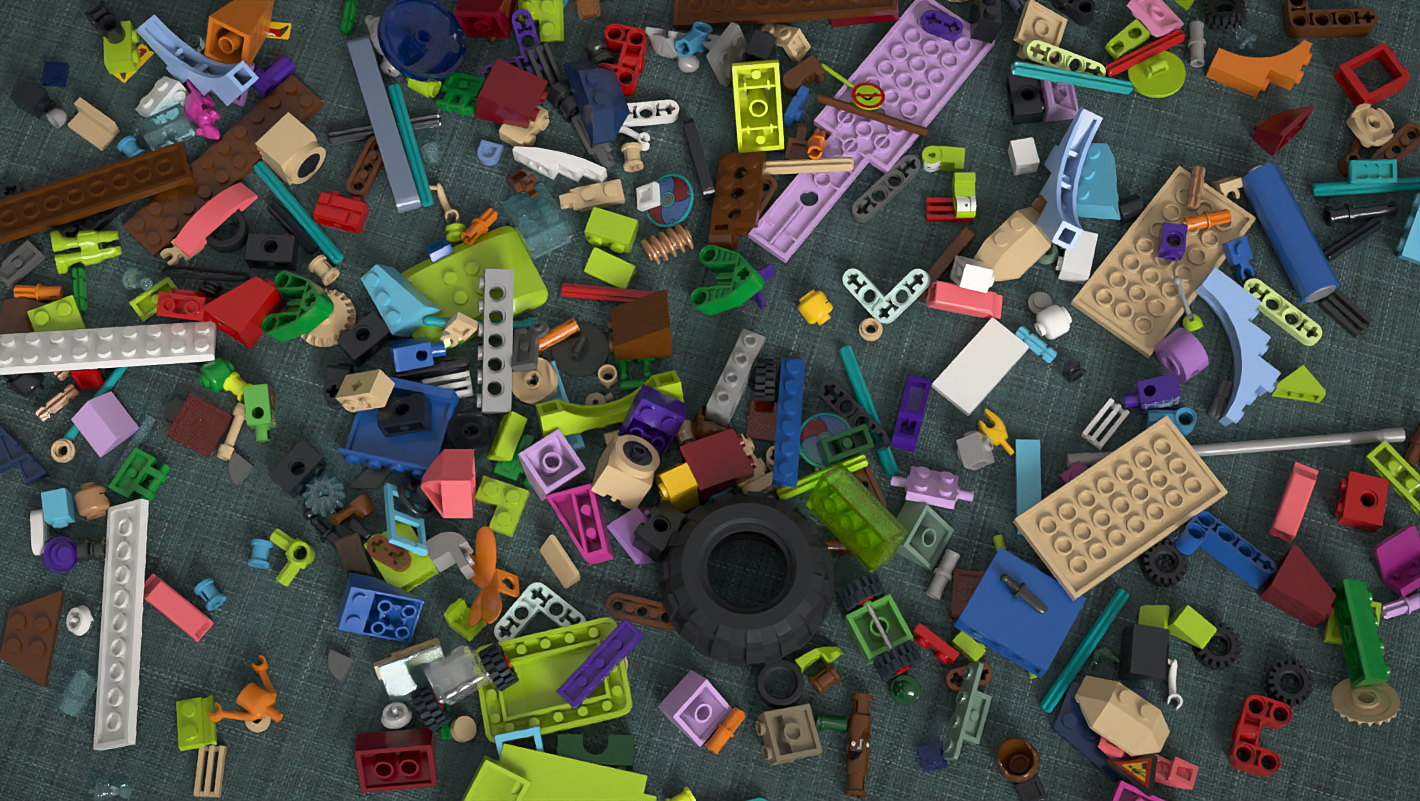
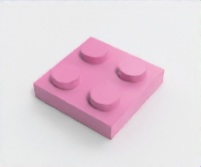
M1131 0L1127 4L1132 15L1141 20L1150 34L1156 38L1180 29L1184 25L1163 0Z

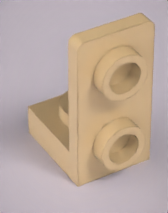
M766 23L760 30L761 32H770L776 36L777 46L784 48L792 62L799 63L811 47L800 28L777 23Z

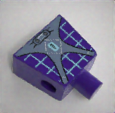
M1176 373L1138 381L1135 392L1123 394L1125 408L1139 406L1141 414H1147L1148 410H1179L1180 392Z

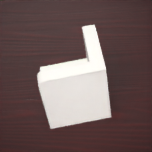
M1030 137L1010 141L1008 154L1014 176L1037 172L1040 161L1034 139Z

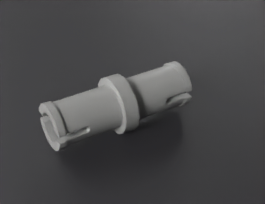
M1193 21L1189 24L1190 40L1188 41V48L1190 49L1191 56L1190 65L1192 67H1202L1205 65L1204 48H1206L1203 32L1204 23Z
M946 549L939 567L935 568L933 572L934 578L926 591V595L940 600L947 582H950L953 578L951 574L958 559H960L958 553Z

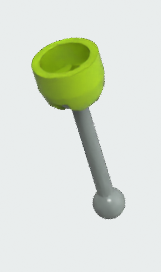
M1175 276L1173 283L1177 285L1187 314L1183 319L1184 329L1191 332L1204 327L1201 318L1190 311L1181 285L1182 278Z

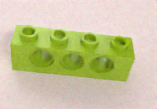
M1385 440L1366 456L1365 461L1381 478L1389 480L1388 485L1420 517V475Z

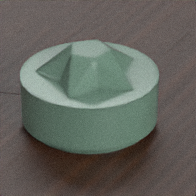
M1051 242V248L1037 261L1041 264L1055 262L1059 256L1057 245Z

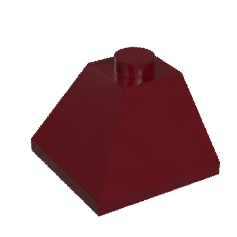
M1308 105L1272 114L1267 120H1260L1254 127L1256 132L1252 140L1273 157L1303 129L1314 107Z

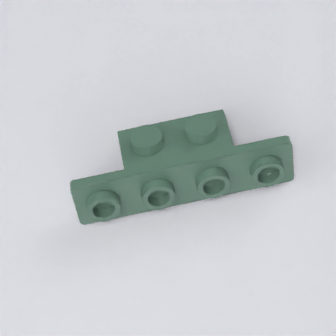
M982 662L969 663L963 671V684L956 696L957 705L955 713L951 716L949 722L950 731L943 744L944 753L942 758L945 760L958 759L963 741L974 745L980 743L992 696L977 691L984 666Z

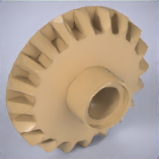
M324 289L334 303L332 314L314 330L301 335L311 345L317 347L337 345L336 340L339 338V335L344 330L351 329L356 323V310L353 303L344 293H340L335 289Z
M1348 678L1339 682L1332 691L1334 710L1340 713V717H1347L1349 722L1355 720L1359 725L1367 723L1371 726L1372 723H1376L1380 726L1383 721L1389 723L1391 718H1396L1397 712L1400 709V698L1397 692L1387 683L1352 689L1350 679Z

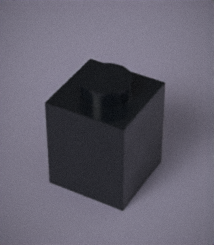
M25 79L22 80L10 96L18 108L38 119L49 110L53 102L45 90Z

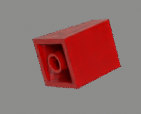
M255 276L207 303L202 309L210 322L216 324L217 329L248 349H251L264 333L261 329L264 318L269 314L279 313L284 304L280 298L281 294L276 291L277 286L266 278L263 281Z

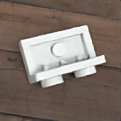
M164 76L155 83V87L150 93L141 99L140 104L135 110L141 116L152 119L160 128L164 129L183 108L186 97L190 93L179 81Z

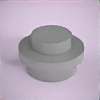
M1035 292L1028 300V307L1034 314L1052 305L1050 296L1044 292Z

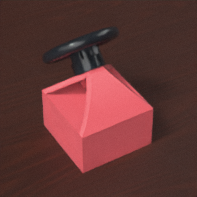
M444 449L431 463L421 481L409 476L401 478L397 484V493L405 508L413 515L423 519L432 517L436 509L443 518H473L476 494L474 449ZM405 484H408L411 492L409 498L405 494ZM413 504H420L421 506L426 508L427 511H421L417 509Z

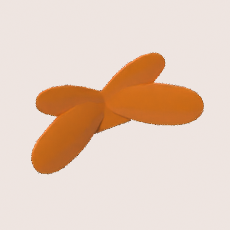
M483 526L477 532L475 556L470 554L475 563L471 567L476 574L470 579L481 588L468 616V623L471 626L476 625L481 618L487 624H491L498 618L502 609V599L499 592L515 598L520 596L518 576L495 569V537L489 527ZM505 578L509 579L513 584V590L509 589L505 583H502V580Z

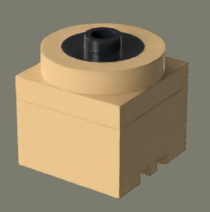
M289 112L255 143L266 165L289 185L292 183L301 184L310 179L318 171L326 155L325 149L318 144L315 134Z
M615 434L598 460L591 491L603 497L608 494L614 502L619 499L621 505L631 510L638 507L651 488L654 473L660 464L657 451L649 442L638 436L623 435L620 437Z

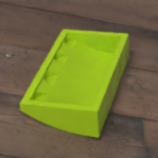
M485 755L461 801H522L531 784V780Z

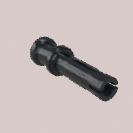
M1395 201L1353 206L1350 203L1340 207L1329 205L1325 206L1323 217L1326 226L1330 227L1335 223L1345 222L1346 224H1352L1355 220L1396 216L1398 208L1397 206L1393 207L1396 205Z

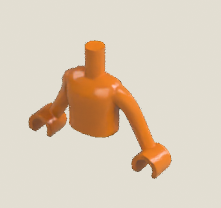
M263 655L258 656L262 662L260 666H256L254 663L251 664L254 671L260 675L265 690L251 682L237 697V704L246 709L248 713L223 710L221 705L216 702L214 706L218 712L212 714L207 711L211 721L218 722L222 718L254 721L261 719L265 715H268L276 722L282 719L283 714L273 707L276 702L277 693L266 672L268 670V663Z

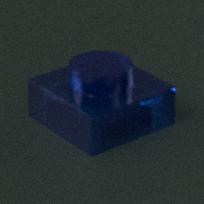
M45 61L41 79L43 86L66 87L70 69L68 63Z
M942 741L917 747L923 773L948 767L947 760L942 758L944 753Z

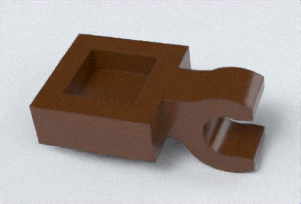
M799 124L796 138L789 137L784 160L809 158V153H807L809 147L806 140L808 125Z
M525 167L505 178L508 186L516 193L525 191L530 199L539 195V192L533 187L537 182L534 174Z

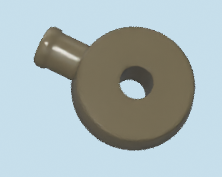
M611 392L604 396L600 393H591L587 396L584 405H594V403H598L597 405L606 404L608 401L613 400L614 397Z

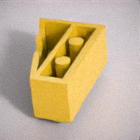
M678 463L654 474L655 482L660 490L661 504L665 500L682 513L699 505L698 484L687 463Z

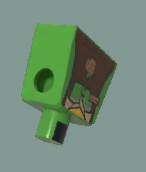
M268 384L243 386L247 426L255 430L256 442L270 441V428H277L276 391Z

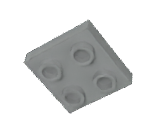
M733 22L729 24L721 36L710 34L708 35L710 42H703L704 47L710 50L706 57L719 83L726 87L732 81V63L745 62L746 50L748 48V43L739 24Z

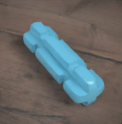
M1021 326L1015 335L1024 341L1037 355H1042V359L1051 363L1057 356V351L1051 347L1048 348V344L1035 334H1030V330L1025 326Z

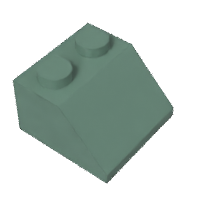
M906 500L884 542L897 554L932 571L954 529L927 504Z

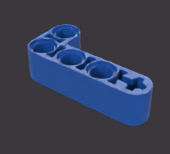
M1202 511L1195 515L1175 540V546L1181 553L1192 555L1198 547H1201L1254 588H1263L1277 571L1276 564L1269 557L1207 511Z

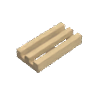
M210 745L199 748L194 786L195 797L221 798L226 756L225 746ZM206 752H209L204 791H202ZM215 752H219L214 792H210Z

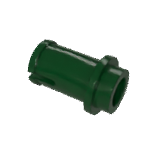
M822 711V713L816 714L815 726L821 732L823 729L846 732L847 716L829 715Z

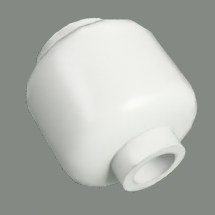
M1051 305L1037 313V323L1034 326L1040 336L1044 335L1052 340L1068 332L1072 320L1065 307Z

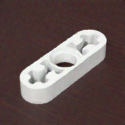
M673 100L627 103L630 113L623 125L635 127L673 123L679 116V106ZM670 108L672 114H667L666 109ZM648 109L652 112V116L644 118L640 115V112ZM656 109H659V116H656ZM633 111H636V118H633Z

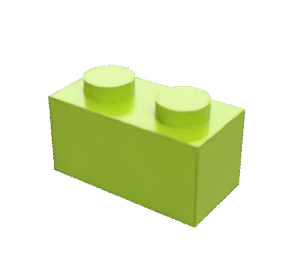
M962 631L951 643L953 647L971 662H978L986 652L985 646L981 642H976L971 636Z

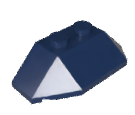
M587 60L565 62L563 67L591 145L613 142L630 113L616 72Z

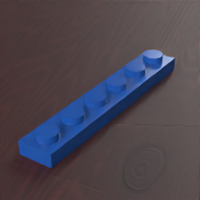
M781 357L772 485L797 486L805 360Z

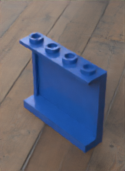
M389 377L395 383L389 397L400 398L414 393L425 394L432 404V430L385 437L378 428V408L361 410L356 413L345 449L339 448L338 452L344 457V461L357 465L358 462H362L374 469L385 467L389 468L393 473L403 474V472L412 473V476L422 479L431 463L444 449L447 439V425L450 420H453L459 397L452 389Z
M1000 547L954 627L1041 678L1048 670L1086 598L1080 596L1073 601L1054 576L1046 575L1039 571L1036 565L1024 562L1011 550ZM1001 574H1008L1010 578L1012 577L1020 585L1024 582L1027 585L1025 588L1049 608L1046 613L1036 611L1019 596L1017 599L1013 598L1012 596L1015 592L1000 581Z

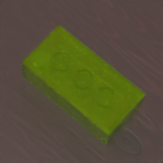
M842 463L821 475L806 503L807 507L871 573L891 562L908 533L905 527Z

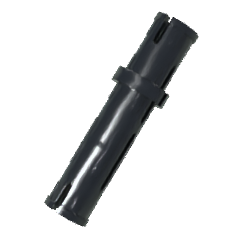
M464 354L447 359L441 357L440 360L434 361L432 366L396 372L399 379L413 381L437 375L445 376L455 371L470 368L467 355Z

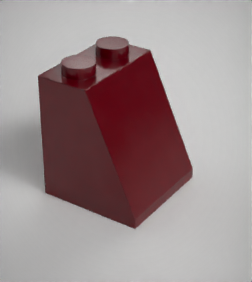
M459 0L454 15L467 37L510 39L512 15L515 12L517 0Z
M497 58L479 93L474 117L527 129L531 121L536 122L540 113L538 106L540 103L544 104L549 95V91L546 90L548 81Z
M733 428L679 447L682 463L688 464L698 484V496L701 501L754 477L753 469L756 468L755 462L751 455L746 456L743 450L746 447L740 433L735 434Z
M1293 544L1280 559L1276 573L1268 581L1259 598L1313 628L1319 622L1322 624L1326 618L1331 616L1336 607L1333 601L1337 595L1300 548Z

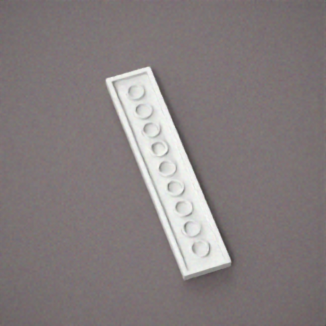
M210 321L0 334V375L215 360L216 324Z
M138 499L108 508L94 750L102 751L134 745L136 740L147 523L149 515V501L145 499Z

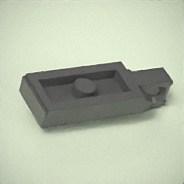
M579 112L572 118V121L589 155L593 156L596 161L599 160L602 166L610 168L616 163L613 155L610 153L613 150L611 142L591 145Z

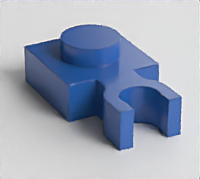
M803 85L800 86L797 95L793 97L784 114V125L792 128L796 121L799 122L804 114L802 106L809 96L810 88Z
M1241 236L1222 244L1229 266H1236L1235 274L1237 280L1246 279L1244 270L1247 276L1255 275L1253 267L1248 263V260L1252 259L1253 256L1246 236Z

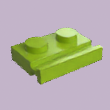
M209 695L207 698L198 697L176 701L178 748L180 751L202 748L210 744L217 745L216 722L211 721L207 714V711L215 714V699L212 695Z

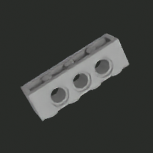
M743 328L707 403L706 419L728 427L755 370L757 358H760L763 353L764 336Z

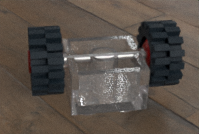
M498 642L493 643L480 652L475 651L468 645L466 647H457L451 652L452 655L445 659L440 658L429 664V668L424 670L428 682L412 690L410 694L417 712L420 713V717L430 730L434 731L451 721L445 702L452 705L492 681L500 692L519 681L510 659Z

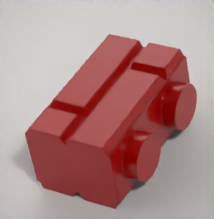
M322 191L313 217L317 224L362 234L369 214V208L367 203L360 197L352 196L347 198L337 191H330L329 193Z

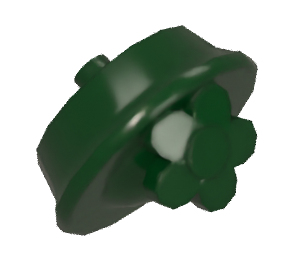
M902 674L892 681L890 692L892 698L897 703L910 705L918 700L921 688L915 677Z

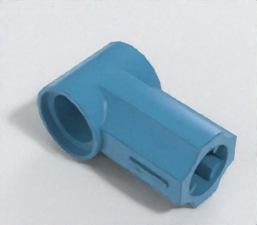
M694 22L691 31L676 40L674 47L677 50V54L685 58L686 56L693 55L695 52H704L707 48L704 47L703 42H709L708 35L712 34V27L704 22Z
M1187 407L1180 408L1179 410L1147 411V429L1168 416L1183 436L1192 432L1197 420L1194 410ZM1185 418L1190 424L1183 425L1179 422V419Z

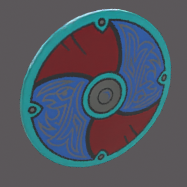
M668 174L656 181L660 187V205L646 210V214L649 220L659 227L668 228L679 224L687 217L692 208L694 200L692 185L685 177L678 174Z
M819 413L813 415L801 426L799 452L809 464L817 468L824 469L838 462L824 466L816 443L820 439L852 428L845 419L836 414Z

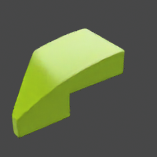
M820 647L795 660V664L803 672L819 659L825 665L830 664L842 655L843 652L839 647Z

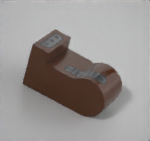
M811 55L784 74V93L788 96H796L801 85L806 87L814 81L820 85L826 81V70Z

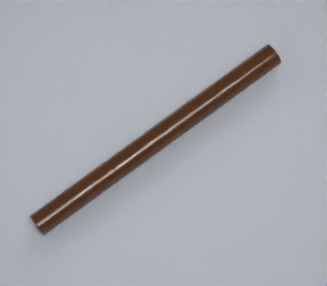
M821 93L818 96V103L914 134L927 136L929 128L873 110L862 109L855 104Z

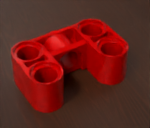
M610 24L604 32L605 42L608 45L607 49L609 51L620 53L617 65L600 63L598 65L616 72L624 96H630L636 91L639 77L644 67L647 52V35L640 28ZM614 36L620 37L616 40L611 39ZM640 41L641 43L634 44L633 42ZM624 80H629V81H631L630 83H627V84L621 83V82L624 81Z
M1251 695L1240 706L1233 728L1232 741L1228 753L1229 764L1235 769L1260 777H1268L1275 773L1281 766L1280 757L1277 753L1260 747L1258 740L1262 726L1271 729H1281L1289 723L1293 715L1291 708L1283 702L1261 695ZM1249 703H1254L1258 706V714L1252 713L1249 710ZM1274 710L1281 712L1283 721H1278L1274 718ZM1237 750H1241L1246 754V762H1242L1237 758ZM1262 758H1266L1271 762V770L1265 769L1262 766Z

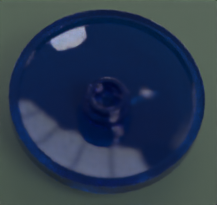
M394 0L384 10L379 19L377 35L380 48L389 63L403 75L421 82H436L449 77L462 63L466 50L463 29L455 15L436 0Z

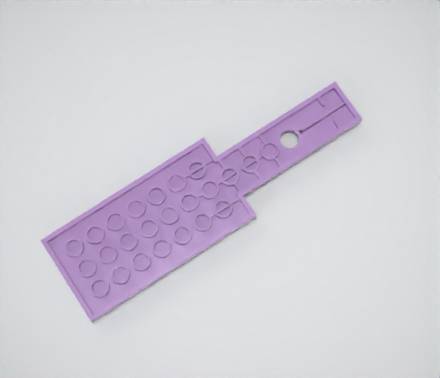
M915 0L848 81L855 86L865 82L873 83L884 91L885 101L883 105L873 111L927 127L994 46L995 40L991 44L971 39L970 24L935 0ZM928 10H935L957 18L963 24L961 37L956 41H948L925 32L921 28L922 15ZM931 19L928 21V24L932 25L935 20ZM952 26L949 32L953 33L956 28ZM846 84L833 97L855 104L851 98L853 89ZM827 105L814 120V125L829 135V138L826 140V147L822 151L823 153L820 158L852 157L854 169L852 171L799 173L759 220L758 228H753L749 232L748 237L786 263L868 163L886 174L904 156L920 135ZM814 192L818 197L817 203L813 206L803 205L800 201V196L803 193Z

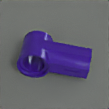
M281 55L264 70L258 69L254 72L259 79L251 86L265 98L296 71V68L285 55Z

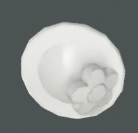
M80 605L69 611L66 619L69 631L77 636H82L88 631L91 621H93L89 608Z
M391 703L384 708L381 722L389 729H399L410 722L412 712L403 703Z

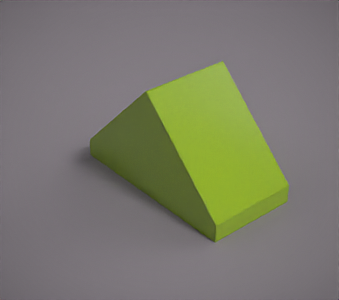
M1302 365L1280 381L1272 391L1271 396L1320 403L1326 395V390L1307 368Z
M1189 605L1177 609L1168 620L1167 629L1170 630L1171 635L1201 649L1206 646L1217 631L1211 623Z

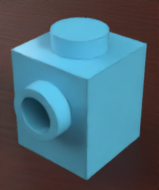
M66 488L41 492L44 521L54 528H63L68 526V523L75 522L73 497Z

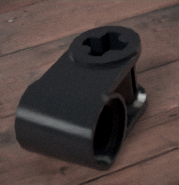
M103 0L90 12H84L88 21L108 42L117 44L125 39L126 32L122 24Z
M1052 0L1055 9L1065 14L1076 24L1086 26L1092 22L1096 6L1093 0Z
M328 362L322 394L331 409L340 410L344 408L336 399V396L345 376L354 374L353 364Z

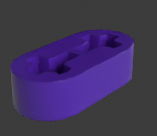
M928 10L924 12L921 20V28L925 32L942 39L956 41L962 35V22L941 12ZM934 19L935 22L932 25L928 24V21ZM952 26L956 28L953 33L949 32Z

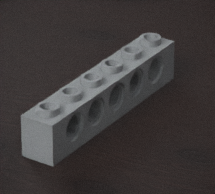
M485 269L484 275H479V289L483 290V299H479L478 312L483 313V322H478V337H482V346H478L477 360H482V370H477V384H481V393H477L476 407L481 408L483 414L506 415L511 412L512 398L511 364L514 270ZM497 289L502 293V298L494 300L490 297L489 292ZM491 313H498L502 321L498 324L492 323L489 315ZM492 336L500 338L501 346L492 347L488 339ZM490 360L499 361L501 369L492 371L488 367V362ZM491 383L497 384L500 387V393L497 395L490 394L487 389L488 385Z

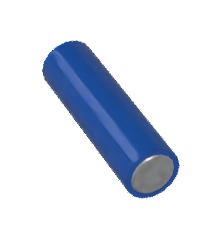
M1277 164L1259 165L1251 169L1241 179L1242 188L1302 304H1308L1328 296L1338 289L1340 284Z

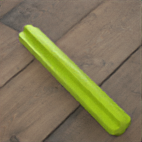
M860 453L799 478L796 487H777V495L779 499L786 500L868 465L867 458L864 453Z

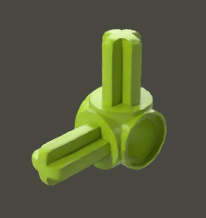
M276 529L271 534L270 541L285 550V555L288 559L276 580L284 586H289L301 568L305 569L308 564L314 561L316 552L311 545L300 538L293 539L282 530ZM305 547L307 555L304 559L299 560L297 552L300 548Z

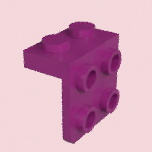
M1409 524L1374 547V554L1383 584L1402 597L1420 587V538L1416 526Z

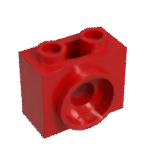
M172 288V293L159 292L156 315L210 321L202 308L216 298L206 297V292Z
M1352 471L1344 478H1341L1338 485V492L1341 493L1340 501H1337L1334 515H1338L1336 524L1376 532L1383 524L1389 480ZM1360 498L1366 499L1370 507L1363 505Z

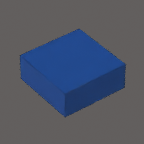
M445 237L424 247L427 256L432 262L454 252Z

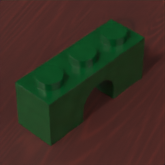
M558 734V756L625 771L634 769V735H608L606 750L594 755L585 750L583 734Z

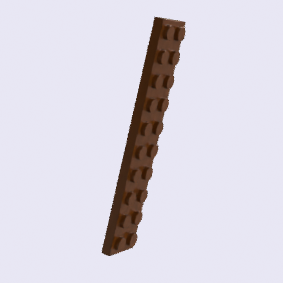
M674 0L673 27L675 30L692 29L694 22H704L711 27L729 26L731 22L739 25L893 15L898 14V0Z
M291 74L190 165L194 182L160 192L127 221L123 228L156 259L164 249L172 245L171 241L178 236L186 223L198 210L225 189L240 183L254 170L256 163L263 161L255 143L289 112L304 125L324 107L323 102Z
M180 141L1 199L0 245L194 182L184 143Z

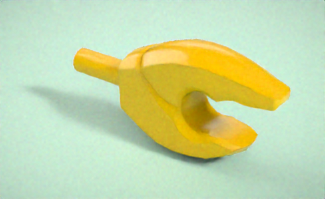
M985 409L984 413L994 427L988 428L979 420L980 432L987 435L993 445L998 446L1001 444L1010 456L1015 453L1014 450L1006 442L1008 435L1003 421L995 413Z

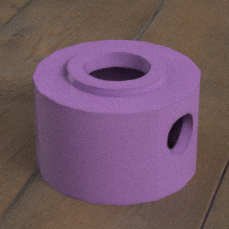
M1184 328L1176 329L1155 345V353L1161 366L1168 374L1176 373L1179 383H1185L1208 366V357L1202 344L1190 331Z

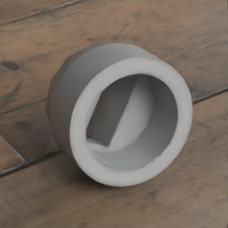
M54 108L46 114L49 122L56 128H60L67 121L66 112L61 108Z

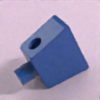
M428 337L389 341L392 364L396 372L434 365L433 357L446 355L444 342L430 343ZM419 350H424L421 355H416Z

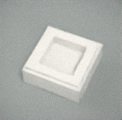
M654 181L636 188L638 210L643 212L660 205L659 183Z

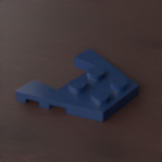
M0 426V474L18 465L28 486L48 477V473Z
M1071 682L1052 730L1076 751L1078 750L1092 765L1105 773L1107 778L1115 782L1118 774L1106 765L1107 759L1111 758L1098 747L1101 735L1089 728L1080 705L1074 697L1081 683ZM1128 688L1147 701L1150 690Z

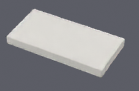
M992 317L932 383L931 387L969 416L1025 354L1029 346Z

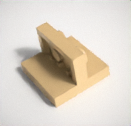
M1034 0L1026 1L1013 39L1020 44L1016 56L1023 60L1026 59L1023 54V46L1031 39L1040 40L1059 47L1067 19ZM1031 46L1030 51H1032L1033 54L1037 53L1043 55L1045 52L1037 49L1036 46ZM1053 51L1050 54V61L1056 58L1057 51Z

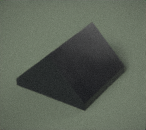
M1136 623L1122 630L1118 679L1167 680L1170 630Z

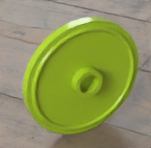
M1163 51L1128 69V80L1132 82V87L1140 94L1152 98L1167 97L1176 93L1182 87L1186 76L1183 62L1175 54L1168 51Z

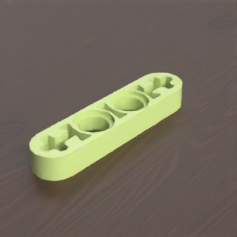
M1031 39L1023 46L1024 56L1037 63L1053 68L1070 70L1069 64L1071 60L1076 58L1080 64L1076 72L1091 74L1084 71L1087 67L1096 69L1098 76L1105 77L1106 75L1105 67L1102 64L1043 41ZM1031 46H1036L1037 49L1045 51L1044 54H1033L1030 51ZM1053 51H1057L1060 56L1059 61L1055 64H1052L1049 59Z
M1252 278L1245 282L1242 288L1249 292L1250 288L1253 287L1257 288V291L1252 295L1258 300L1262 297L1263 293L1266 294L1257 307L1264 315L1304 345L1312 346L1319 341L1322 336V329L1316 322L1259 279ZM1266 301H1276L1278 309H1269L1266 306ZM1285 315H1294L1297 318V323L1293 325L1287 323ZM1301 323H1304V326L1298 331L1297 328ZM1312 330L1314 332L1313 336L1307 337V332Z

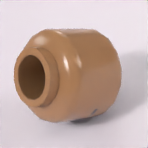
M95 482L82 484L80 486L81 490L77 491L74 495L78 513L81 516L87 517L88 520L106 515L110 502L105 487L95 485Z

